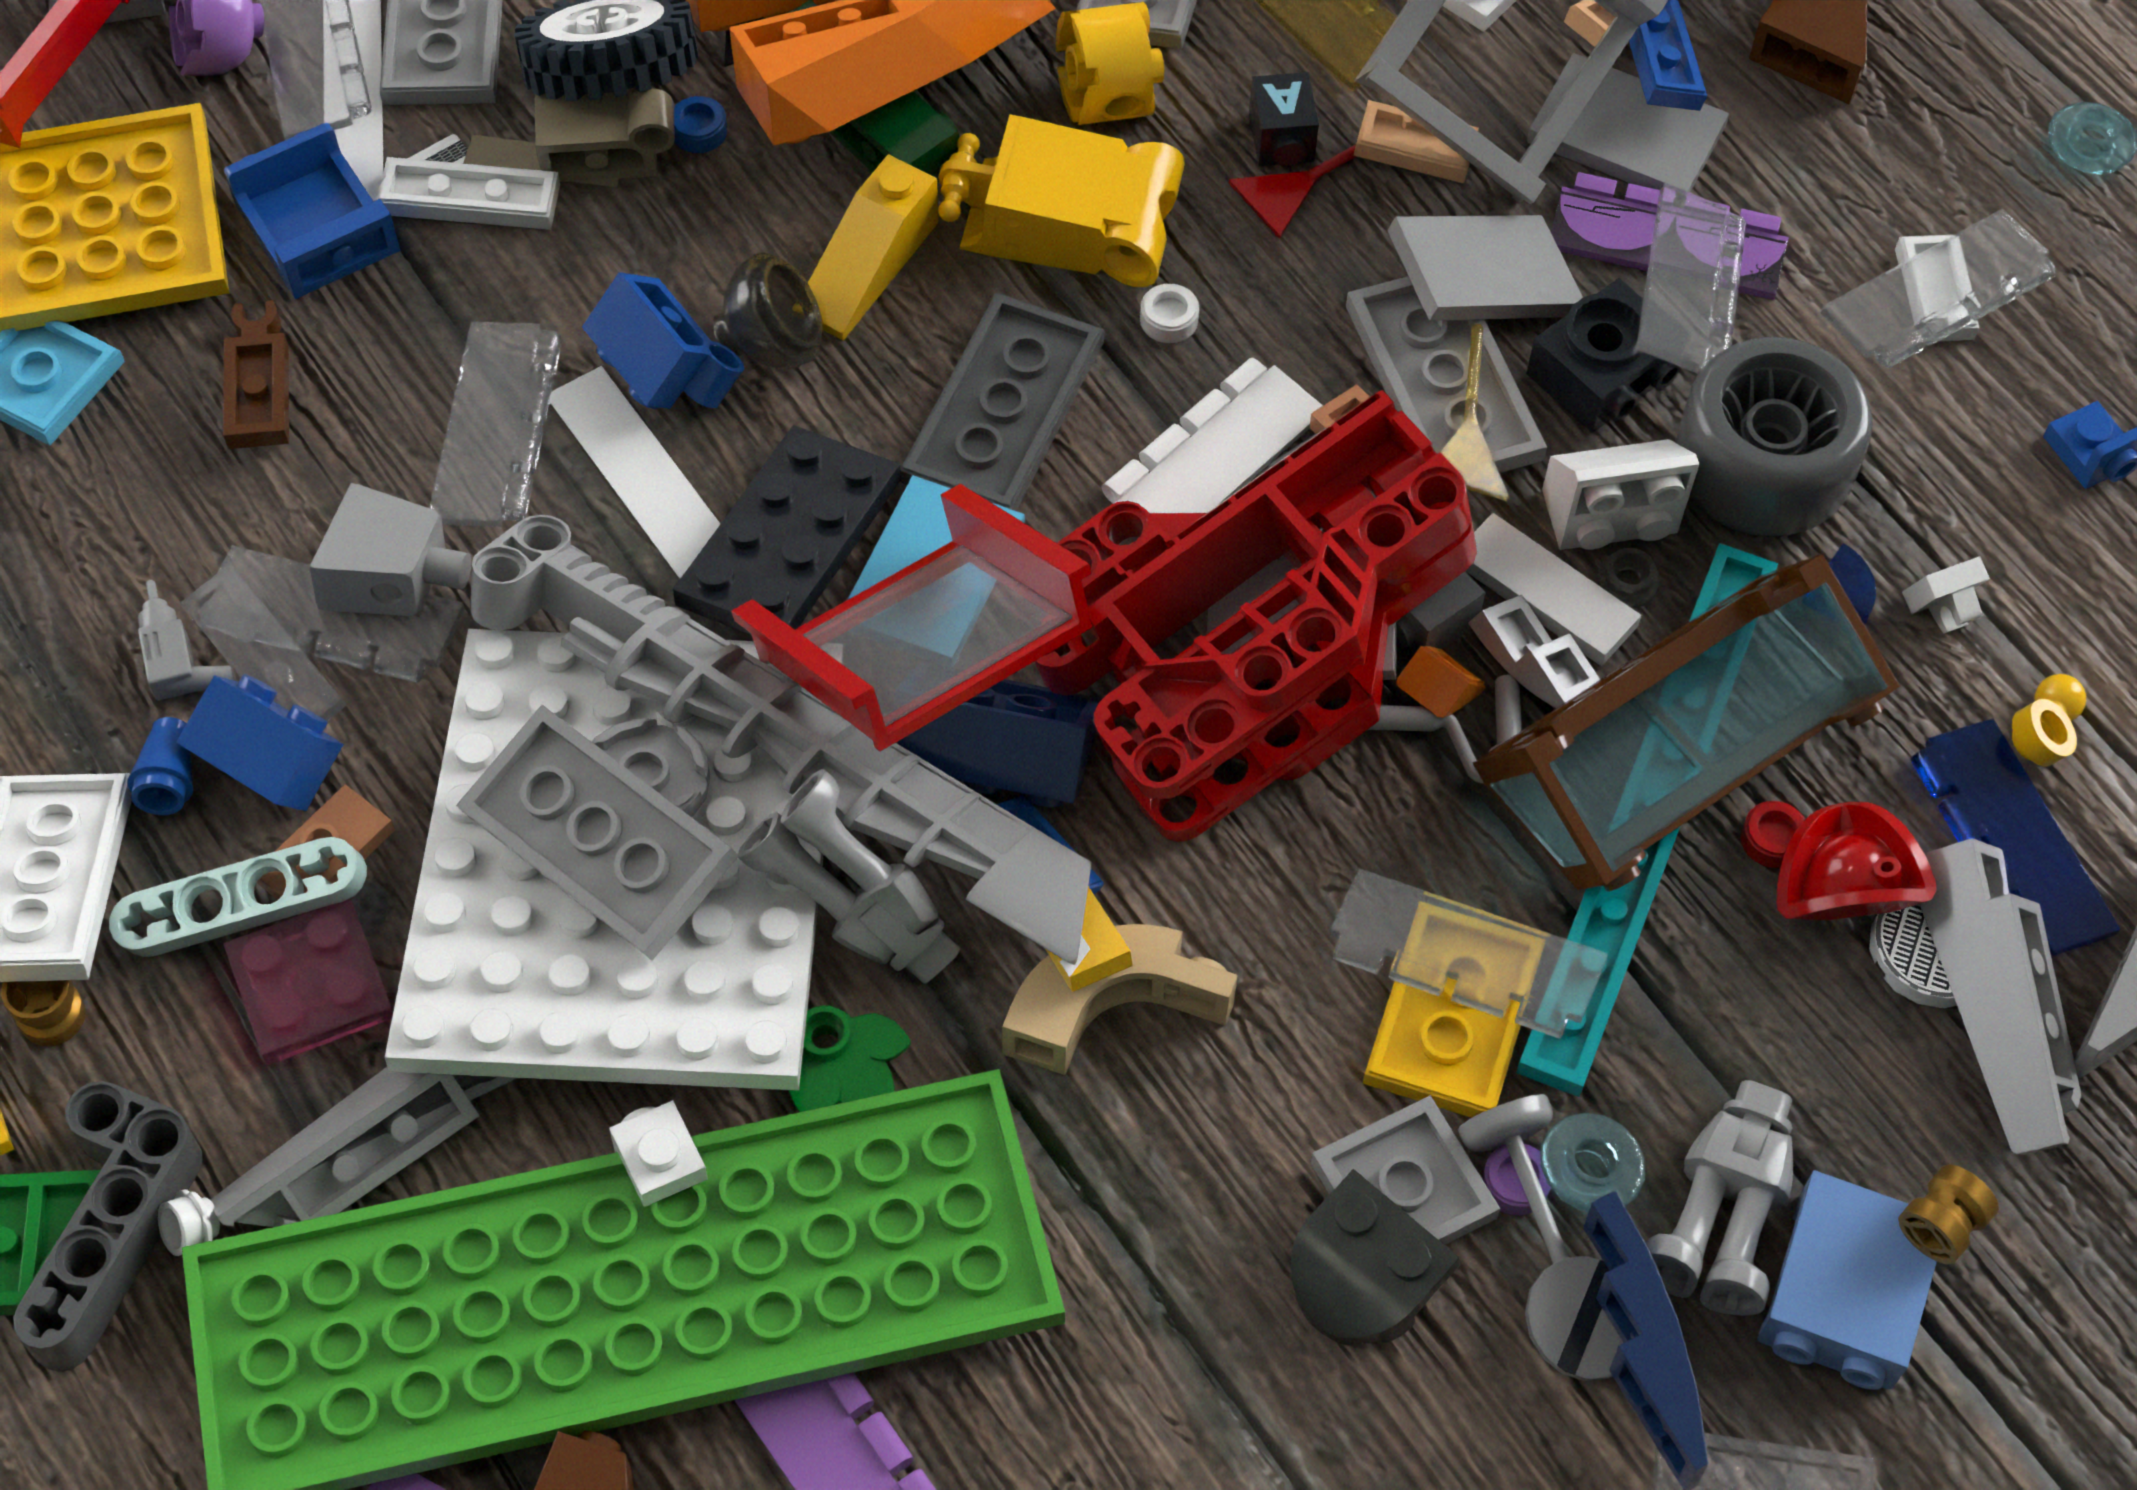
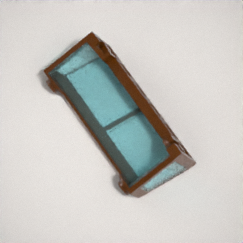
M1820 554L1759 576L1472 764L1485 786L1577 890L1603 886L1606 892H1610L1624 886L1640 875L1641 871L1637 863L1646 856L1645 849L1829 725L1846 720L1849 727H1855L1873 718L1884 709L1880 700L1899 688L1900 685L1824 555Z

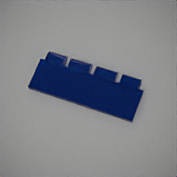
M1994 718L1928 738L1925 743L1926 748L1911 757L1912 765L1932 798H1939L1953 792L1954 795L1944 799L1938 805V809L1957 842L1973 838L2002 849L2009 893L2040 904L2051 957L2117 935L2120 931L2119 925Z

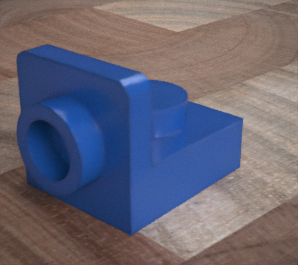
M2099 401L2050 422L2043 435V438L2085 489L2106 479H2109L2111 482L2120 481L2137 468V427L2124 433Z

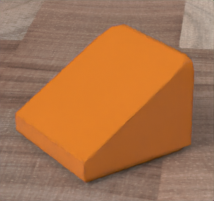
M1430 646L1419 647L1396 681L1399 688L1440 718L1452 715L1479 696L1486 688L1483 685L1484 681L1445 651Z

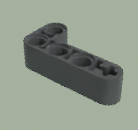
M104 1081L88 1083L77 1089L69 1098L65 1108L66 1122L86 1154L104 1166L26 1291L13 1317L14 1330L19 1340L35 1360L46 1369L58 1372L77 1367L92 1353L161 1237L158 1226V1209L163 1202L173 1200L178 1191L183 1189L189 1190L203 1162L202 1150L180 1113L166 1105ZM110 1115H118L110 1127L101 1131H92L94 1125L100 1119ZM178 1140L176 1146L167 1154L157 1157L151 1156L153 1150L164 1141ZM130 1199H142L141 1204L134 1212L127 1216H115L117 1209L123 1203ZM94 1259H106L103 1267L96 1274L85 1278L78 1277L86 1263Z

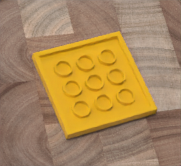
M201 103L23 132L20 148L0 143V332L11 328L19 331L46 326L45 322L56 320L70 322L229 294L207 124Z

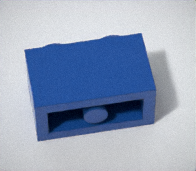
M243 674L239 682L214 675L176 743L274 804L307 811L344 744L323 732L328 722L315 713L293 704L289 711L275 703L274 699L278 692L264 682L247 674Z

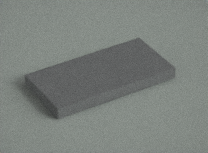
M996 292L900 469V482L908 485L912 475L948 488H953L961 483L991 503L1017 511L1104 343V329Z

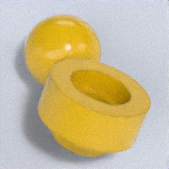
M2054 674L2045 678L2035 691L2034 702L2014 714L2012 719V741L2016 750L2025 759L2031 760L2037 765L2048 767L2068 757L2075 751L2077 738L2071 721L2081 715L2086 705L2085 689L2076 678L2067 674Z

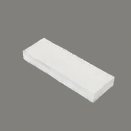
M387 157L377 200H382L391 216L551 230L560 180L558 172Z
M1492 513L1474 532L1477 555L1474 563L1466 572L1506 600L1523 595L1543 626L1559 637L1570 633L1582 653L1600 666L1613 655L1638 627L1641 614L1496 514Z

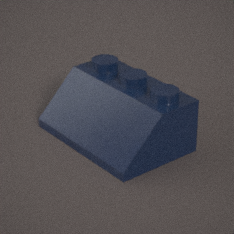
M919 663L896 691L893 713L965 671ZM1004 679L896 743L952 778L964 781L963 784L977 793L998 794L1001 792V789L1024 793L1026 794V800L1036 805L1059 807L1064 802L1074 803L1082 788L1096 733L1094 712L1098 703L1103 698L1078 693L1060 695L1053 693L1047 687Z

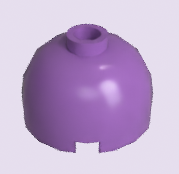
M177 0L176 6H169L170 42L175 65L183 66L180 74L182 76L206 77L221 75L238 67L250 54L253 38H261L263 36L264 12L260 3H252V0Z

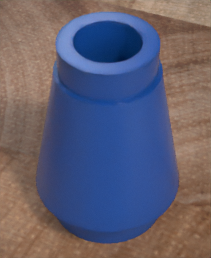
M163 717L154 721L152 729L128 777L127 786L131 792L133 803L147 813L155 815L174 814L182 809L184 803L193 794L191 751L176 743L187 724L180 719Z

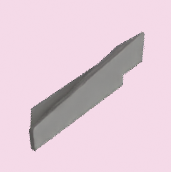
M1971 838L1924 853L1933 872L1937 891L1932 900L1920 903V907L2010 1149L2013 1153L2026 1155L2068 1144L2070 1137L2067 1134L2063 1114L2078 1109L2081 1090L2040 904L2009 893L2002 849Z
M386 1067L211 1198V1202L215 1206L213 1211L223 1225L233 1226L234 1222L267 1227H277L339 1213L479 1117V1114L470 1102L471 1100L516 1078L389 1072Z

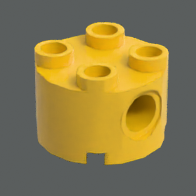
M1144 2L1061 13L1057 22L1056 52L1066 51L1065 66L1057 67L1058 80L1067 113L1073 122H1079L1078 125L1144 117L1154 114V84L1164 81V60L1159 48L1151 49L1148 37L1150 16L1147 5Z

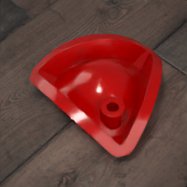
M1845 802L1816 810L1797 828L1787 846L1781 863L1776 903L1777 910L1787 919L1834 920L1890 913L1932 900L1937 887L1933 872L1922 848L1908 828L1895 815L1873 803Z

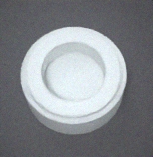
M1162 284L1153 287L1144 295L1141 301L1140 323L1142 329L1149 337L1163 343H1177L1189 338L1195 332L1198 326L1199 302L1189 289L1177 284Z

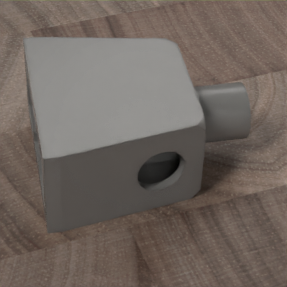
M351 483L309 566L317 609L413 616L421 611L433 584L461 590L466 587L471 571V555L466 552L446 549L442 518L435 510Z

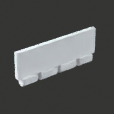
M1249 358L1221 382L1220 388L1222 392L1218 389H1213L1180 418L1181 426L1177 424L1171 425L1139 453V459L1142 464L1135 459L1129 461L1101 486L1102 491L1113 504L1131 501L1140 504L1149 513H1208L1243 488L1310 429L1311 413L1323 405L1275 365L1267 371V368L1258 360Z

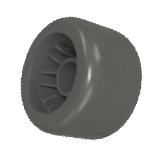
M1760 337L1736 343L1714 356L1699 372L1691 387L1677 431L1675 443L1695 453L1699 461L1698 471L1689 496L1709 517L1728 528L1745 534L1761 537H1783L1810 530L1833 516L1849 496L1871 440L1873 426L1872 411L1867 394L1859 379L1847 365L1828 351L1808 342L1785 337Z

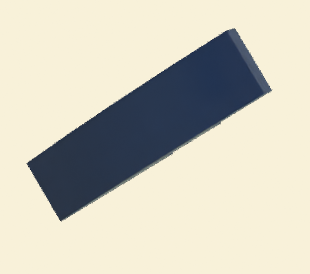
M1615 1190L1591 1203L1583 1227L1610 1270L1604 1274L1596 1299L1623 1341V1344L1617 1348L1609 1371L1682 1489L1691 1490L1698 1486L1709 1464L1696 1381L1678 1317L1655 1261Z

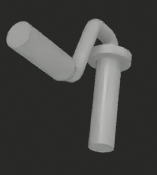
M1502 675L1495 680L1497 745L1492 747L1489 752L1522 731L1520 683L1511 675ZM1381 705L1379 722L1368 730L1432 732L1444 727L1447 729L1468 776L1475 782L1483 783L1472 764L1476 761V758L1459 721L1454 715L1440 718L1424 706ZM1513 778L1498 781V783H1507L1513 780Z

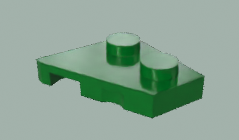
M100 1170L0 1175V1316L15 1314L20 1301Z

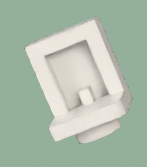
M673 1100L656 1108L648 1106L637 1109L628 1114L621 1123L609 1128L615 1153L618 1152L644 1207L708 1179L706 1166Z

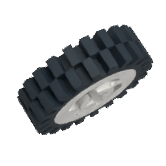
M561 0L553 3L554 9L542 7L534 11L535 16H526L521 20L522 24H517L515 27L514 36L525 87L528 90L532 89L533 94L540 96L546 93L547 98L554 100L565 95L566 101H578L584 94H589L590 100H602L604 93L614 92L616 98L627 96V89L635 88L639 92L652 89L651 82L664 85L672 81L671 75L681 77L687 73V67H694L697 63L696 58L699 57L689 2L685 0H575L576 2L574 3Z

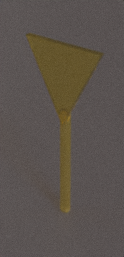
M1475 324L1471 330L1464 424L1441 453L1460 472L1465 480L1467 490L1507 501L1509 495L1476 420L1483 326Z

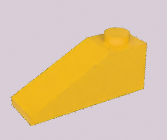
M888 154L853 197L794 307L795 316L844 341L939 223L937 178Z

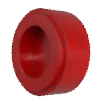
M1766 801L1756 805L1748 813L1741 829L1740 839L1744 851L1752 860L1760 865L1780 868L1787 846L1797 828L1805 820V817L1792 805L1780 801Z

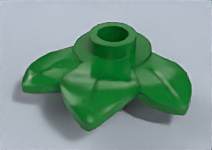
M827 1005L817 1006L808 1010L799 1090H789L796 1110L804 1112L895 1092L892 1074L886 1062L903 1054L911 1045L910 1038L894 1020L881 1014L871 1013L850 1017L843 1010ZM822 1034H830L837 1039L836 1044L830 1048H818L813 1042Z

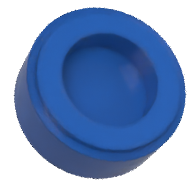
M704 96L689 97L678 102L674 106V143L679 148L692 153L709 152L719 147L727 136L726 113L722 105L716 100Z

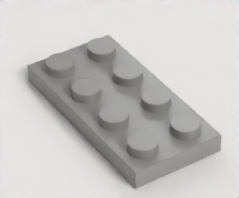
M1409 276L1348 292L1346 301L1347 311L1386 394L1394 402L1395 409L1398 412L1402 410L1432 442L1434 451L1437 454L1441 452L1460 472L1465 482L1544 461L1547 446L1485 319L1429 321Z
M544 705L537 709L456 805L465 815L652 961L739 857L728 844Z

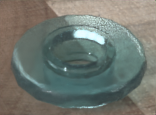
M2079 102L2066 105L2054 114L2048 125L2049 144L2056 156L2068 166L2084 173L2106 174L2118 171L2132 161L2137 151V132L2130 120L2119 111L2101 103ZM2083 130L2096 131L2106 139H2094L2085 134Z
M1592 1113L1566 1116L1548 1130L1541 1144L1540 1166L1547 1184L1561 1200L1581 1211L1589 1212L1593 1201L1615 1190L1624 1206H1627L1636 1199L1645 1181V1159L1638 1141L1623 1125L1607 1116ZM1589 1152L1598 1156L1606 1165L1608 1177L1595 1178L1585 1174L1577 1165L1575 1153Z

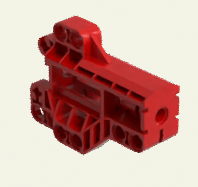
M1380 390L1208 513H1149L1138 503L1131 501L1116 502L1057 542L1060 546L1088 562L1091 574L1083 578L1081 582L1092 623V628L1083 634L1091 645L1087 647L1082 634L1034 662L1045 686L1053 693L1060 695H1073L1083 691L1108 672L1118 683L1121 682L1120 686L1107 694L1098 703L1094 712L1095 727L1105 748L1112 755V766L1123 789L1156 830L1166 839L1176 842L1189 841L1201 835L1276 779L1294 780L1306 775L1379 722L1388 627L1464 573L1474 563L1477 555L1465 480L1441 452L1437 454L1434 451L1432 442L1402 410L1398 412L1391 398L1383 390ZM1321 527L1325 532L1324 534L1320 531ZM1129 537H1139L1135 542L1128 545H1119ZM1282 555L1296 568V570L1292 569L1286 573V578L1250 604L1248 602L1244 603L1239 607L1240 611L1204 637L1200 635L1194 639L1193 645L1173 659L1160 660L1152 650ZM1293 600L1299 603V605L1274 623L1268 620V618ZM1049 615L1041 621V625L1044 626L1055 618ZM1249 632L1254 636L1231 654L1221 653ZM1263 680L1270 687L1268 690L1253 689ZM1343 698L1349 700L1343 707L1336 710L1323 708L1327 702L1333 699ZM1121 714H1124L1129 719L1135 718L1138 728L1128 733L1125 728L1117 727L1114 719ZM1293 735L1298 737L1292 744L1286 747L1271 746L1276 739L1282 736ZM1236 758L1248 764L1246 776L1236 784L1225 785L1214 779L1216 768L1228 759ZM1151 761L1158 777L1162 780L1161 782L1152 781L1145 774L1146 768ZM1176 796H1188L1194 799L1197 807L1189 819L1174 823L1162 817L1163 808L1170 799Z

